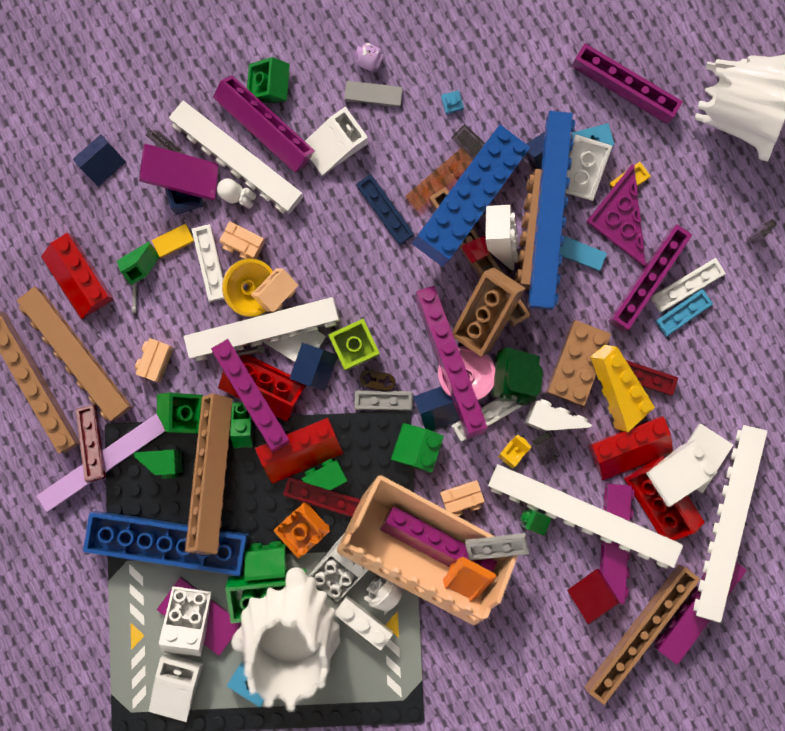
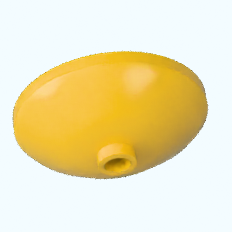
M243 259L234 263L227 270L222 283L223 297L227 305L234 312L243 316L252 317L265 313L266 311L251 294L272 274L273 270L266 263L257 259ZM245 284L248 285V289L246 291L243 288Z

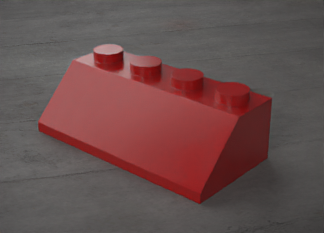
M67 232L50 243L41 258L81 320L114 300L74 236Z
M250 355L239 356L274 416L287 422L306 385L289 379V374ZM223 371L218 389L239 398Z
M658 416L638 424L629 432L621 431L588 444L602 480L673 452L672 437L664 416Z
M329 418L288 434L287 437L290 443L272 453L267 443L255 448L262 467L272 484L344 454Z
M664 456L642 466L624 479L628 485L632 486L636 499L658 534L675 541L696 533L705 522L688 495L667 507L646 474L664 459Z

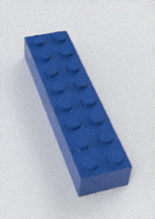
M499 124L411 244L443 267L453 256L486 210V206L491 203L530 147Z
M93 511L89 512L83 552L240 576L244 570L245 551L249 534L219 530L217 554L200 555L185 552L188 525Z

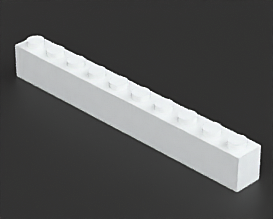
M743 425L742 430L737 432L735 441H738L739 444L737 449L733 448L731 459L734 460L733 467L729 466L726 478H730L729 485H724L722 496L725 497L724 505L719 504L717 515L721 517L719 523L715 522L712 534H715L716 537L715 541H710L707 553H710L711 557L710 561L705 560L703 572L706 573L705 581L700 580L698 591L702 593L700 600L696 599L693 611H697L696 616L721 623L767 435L766 430Z
M497 464L488 485L492 487L491 491L496 494L502 495V493L510 495L509 499L514 502L520 503V501L528 503V508L538 511L540 508L546 511L545 515L556 519L558 516L564 519L563 523L574 527L575 524L583 527L581 531L589 535H593V533L601 535V540L610 544L612 541L619 543V548L628 552L633 549L638 552L637 556L649 560L651 557L657 560V565L668 568V566L674 568L683 547L682 544L499 464Z

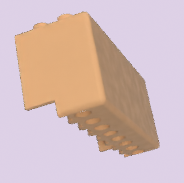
M378 476L363 494L337 548V553L471 625H476L486 619L491 609L500 604L518 555L492 558L497 561L493 572L496 578L476 599L470 602L469 598L450 588L445 589L443 578L448 572V566L379 530L389 510L395 506L464 544L468 539L495 536L383 476Z

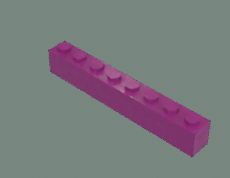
M435 286L416 291L415 301L465 436L469 439L484 434L488 426Z

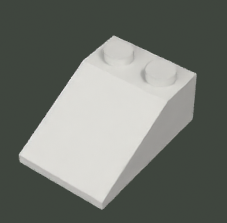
M693 440L679 446L646 474L667 507L705 484L718 472L698 441Z

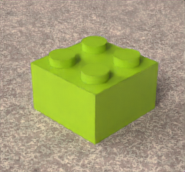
M364 318L329 334L345 371L380 356Z

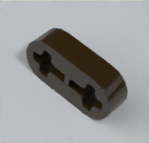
M365 370L360 375L361 384L367 388L389 391L395 386V378L389 373ZM367 373H369L372 378L377 380L376 382L370 381L369 384H365L366 381L363 380V376H367ZM386 377H390L389 379L393 383L386 388L383 383L378 382L379 379L385 380Z

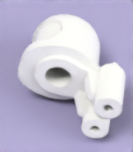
M223 179L217 187L218 195L226 202L236 203L239 201L241 205L248 209L253 206L251 200L256 198V194L249 188L243 189L234 180Z

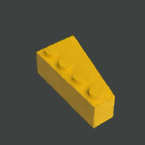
M603 345L591 356V360L598 380L602 383V392L607 398L608 410L613 416L615 429L629 432L655 406L618 347Z

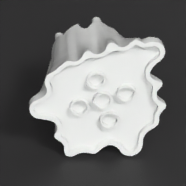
M754 55L738 62L716 59L715 63L707 62L705 69L711 70L716 76H719V82L705 89L713 98L710 102L699 101L697 109L705 110L707 115L696 113L694 120L702 121L746 141L757 149L760 160L768 162L785 120V55L773 57Z
M296 567L287 572L284 589L277 591L268 588L265 597L261 599L252 597L249 599L247 608L241 613L242 626L235 632L232 638L234 650L244 653L245 676L248 679L250 693L258 692L265 700L264 704L266 707L272 706L276 698L282 699L287 704L289 711H293L295 704L302 698L311 697L317 687L323 688L325 686L326 676L330 671L331 657L340 644V627L333 619L335 610L325 604L327 593L319 591L316 588L315 579L308 577L302 569Z

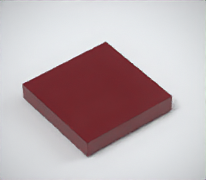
M595 569L567 590L587 624L593 623L620 603L599 569Z

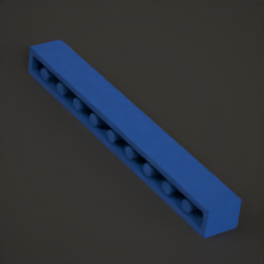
M549 110L546 116L528 308L552 310L554 305L557 306L559 295L556 294V286L560 284V274L557 273L558 266L561 267L562 255H559L560 247H563L564 235H561L562 228H565L566 216H563V210L567 208L568 204L565 190L569 188L570 178L567 177V170L571 168L572 159L569 158V151L573 149V139L570 138L571 132H574L575 120H572L573 113Z

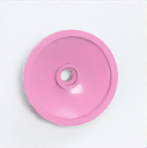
M460 346L458 347L477 400H480L494 386V363L487 354L480 357L468 347ZM439 365V383L444 392L451 397Z

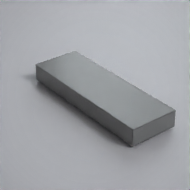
M347 81L344 100L400 107L403 87Z
M355 390V410L412 411V391Z
M526 533L468 539L465 542L469 560L529 554Z

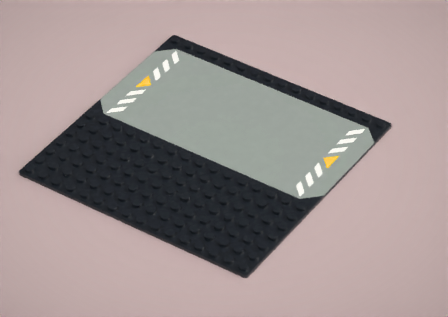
M409 411L290 416L287 422L276 417L286 435L323 419H330L344 453L332 458L333 462L338 460L348 479L347 482L331 490L361 499L378 476H383L414 493L413 468L390 460L402 424L411 425V413ZM253 421L254 439L253 447L233 448L230 437L231 429L229 432V449L227 451V468L225 470L220 530L249 534L247 547L254 543L269 545V543L274 541H280L282 544L284 542L277 536L274 529L305 502L283 496L289 477L273 484L271 483L255 448L266 444V441ZM143 422L106 424L105 448ZM164 432L137 451L182 450L183 473H178L177 477L161 479V475H154L134 457V454L107 471V513L188 525L198 434ZM322 463L290 477L303 481L302 478L305 477L304 473L314 467L317 471L323 467ZM311 505V508L329 525L330 532L300 559L287 547L289 564L287 570L295 567L306 569L307 576H309L345 533L352 517ZM108 556L112 731H244L421 723L424 721L419 596L402 588L403 594L401 599L390 611L385 612L370 607L364 599L369 593L366 588L375 577L378 579L381 577L368 570L338 602L327 595L325 604L335 610L345 596L348 595L393 630V635L380 651L334 615L333 619L340 627V644L331 657L330 671L326 676L325 686L323 688L317 687L311 697L302 698L295 704V709L289 711L287 704L282 699L276 698L270 707H266L263 701L262 705L258 707L227 687L240 663H244V653L234 650L232 639L220 656L205 645H203L201 657L164 652L159 646L165 616L156 609L180 577L198 590L212 592L211 599L229 612L225 587L228 576L237 575ZM244 563V570H243V573H242L241 575H245V563ZM165 653L203 663L187 722L149 712L156 672L160 658Z

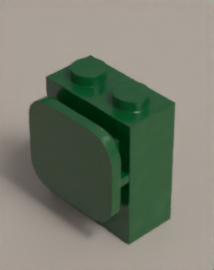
M508 347L497 351L492 396L500 397L501 401H516L517 405L522 406L536 401V396L541 392L543 376L542 367L539 365L540 356Z

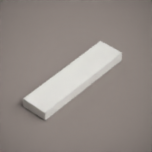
M211 225L193 228L192 233L209 302L224 299L222 292L224 278Z
M717 258L652 295L650 298L661 313L726 273Z
M499 397L482 407L481 410L486 424L489 426L522 405H517L516 401L512 400L509 402L501 401ZM460 421L451 425L461 442L467 439Z

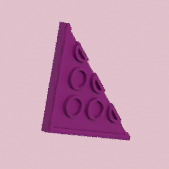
M631 164L586 223L644 267L646 260L644 256L635 166Z

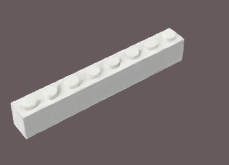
M182 101L169 117L173 123L171 126L177 132L181 133L183 131L186 133V138L190 142L200 144L202 146L200 149L208 156L214 155L216 157L215 161L222 167L227 165L232 169L230 172L236 178L242 177L245 179V184L250 189L254 190L256 188L261 192L260 196L267 202L273 201L276 204L274 207L281 213L286 211L290 214L303 198L302 192L185 101Z
M331 297L185 335L184 340L189 358L195 359L198 362L206 360L207 356L213 354L211 348L226 339H229L237 352L244 350L243 346H260L262 341L265 340L276 342L281 340V336L295 337L301 331L306 330L307 333L318 330L317 327L324 325L325 328L336 326V322H339L340 318L335 299Z

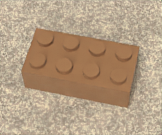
M494 267L485 271L452 331L454 338L480 357L489 353L526 288Z
M577 320L571 322L545 393L580 407L585 406L596 376L591 356L603 345L608 344L611 333Z

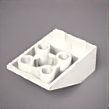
M344 107L322 124L305 142L315 150L310 160L323 176L368 144V137L347 108Z
M510 205L486 206L487 250L509 269L514 270V262H518V252L516 251L518 235L515 213H511Z
M543 399L532 402L524 424L540 431L588 428L592 426V424L587 423V418L580 415L571 416L569 415L570 411L561 407L555 409L551 407L552 403Z
M343 535L308 576L313 577L316 581V586L325 591L336 602L368 571V569L337 553V548Z
M179 587L172 588L159 641L162 651L201 657L212 592Z
M165 653L160 658L156 672L149 712L187 722L203 663Z

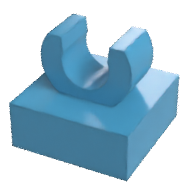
M459 90L441 95L446 115L464 110Z

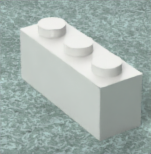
M348 595L345 596L335 609L334 615L380 651L393 635V630Z

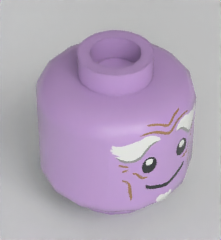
M364 43L362 47L358 46L354 57L357 58V65L359 67L373 71L375 68H379L383 54H381L379 47L370 43Z

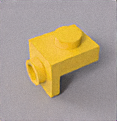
M516 435L509 441L498 457L513 469L532 447L526 439Z

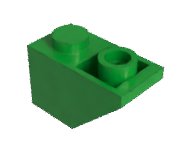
M149 241L118 259L117 264L122 275L132 285L149 274L159 259V255Z
M232 403L230 437L233 448L253 447V419L243 403Z
M332 458L322 463L323 467L316 471L314 467L304 473L305 477L302 478L305 483L331 490L348 481L338 460L333 462Z
M527 508V511L523 510L519 521H522L521 526L525 529L544 536L552 518Z

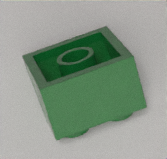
M274 57L249 64L247 89L262 103L276 104L287 101L290 64Z
M170 392L157 394L156 414L166 432L198 434L203 395Z
M403 423L390 460L432 473L444 435Z
M182 450L134 453V457L154 475H161V479L177 477L178 473H183Z
M280 541L271 542L269 545L254 543L247 547L245 551V581L286 576L289 564L285 543L281 544Z

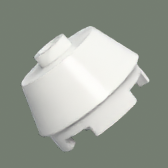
M375 577L366 588L369 593L364 599L370 607L387 612L398 604L402 597L403 589L383 577L379 579Z

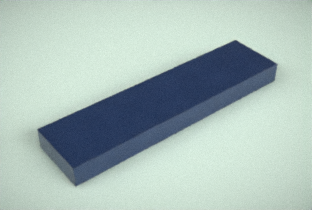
M371 174L355 184L399 246L415 236Z

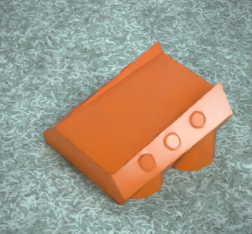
M303 503L274 529V532L293 554L300 559L326 536L330 529L329 525L311 508V504Z
M461 557L457 559L456 563L450 565L446 576L443 578L445 589L450 588L469 598L470 602L486 589L496 578V575L467 558Z

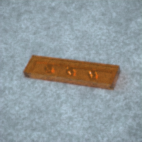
M460 148L410 191L405 198L417 211L429 202V197L449 185L463 173L473 159L463 148Z

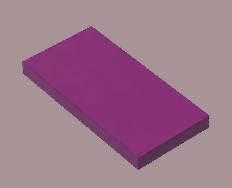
M145 143L142 150L139 182L213 201L216 195L219 164Z
M182 577L173 586L198 590ZM172 589L156 609L164 616H166ZM212 599L210 601L204 645L220 656L242 623H231L229 612Z

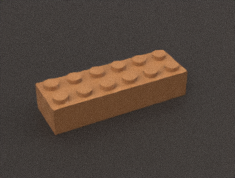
M535 169L533 175L530 174L526 183V191H529V193H527V198L524 200L523 209L527 210L522 217L521 228H524V231L519 238V246H522V249L518 253V262H516V265H519V269L515 272L514 281L526 288L525 290L530 289L541 169Z

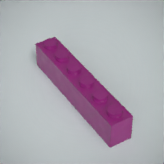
M584 43L571 66L666 124L674 118L683 103L682 100Z
M233 75L220 81L213 95V98L219 105L224 107L235 119L245 126L275 156L280 158L288 168L295 173L304 168L315 150Z
M678 224L668 231L608 320L609 323L623 332L630 329L691 238V233Z
M229 339L212 347V353L272 453L289 444L290 441Z
M605 483L603 510L625 520L632 521L633 509H631V501L634 500L632 486ZM601 540L600 572L620 601L619 604H625V599H628L626 579H629L630 576L627 560H630L631 550L628 552L619 548V543L612 541L610 544Z
M395 506L386 514L379 529L448 567L452 563H456L458 558L465 557L469 560L464 543ZM492 558L470 560L491 572H494L497 561Z
M735 562L727 597L747 571L737 562ZM706 573L703 574L701 580L705 581ZM699 586L693 588L690 592L689 600L681 604L678 609V615L675 619H670L666 626L667 630L664 634L661 633L655 640L656 644L654 647L676 665L679 664L710 622L708 619L696 616L697 611H693L696 599L700 600L702 593L698 591Z

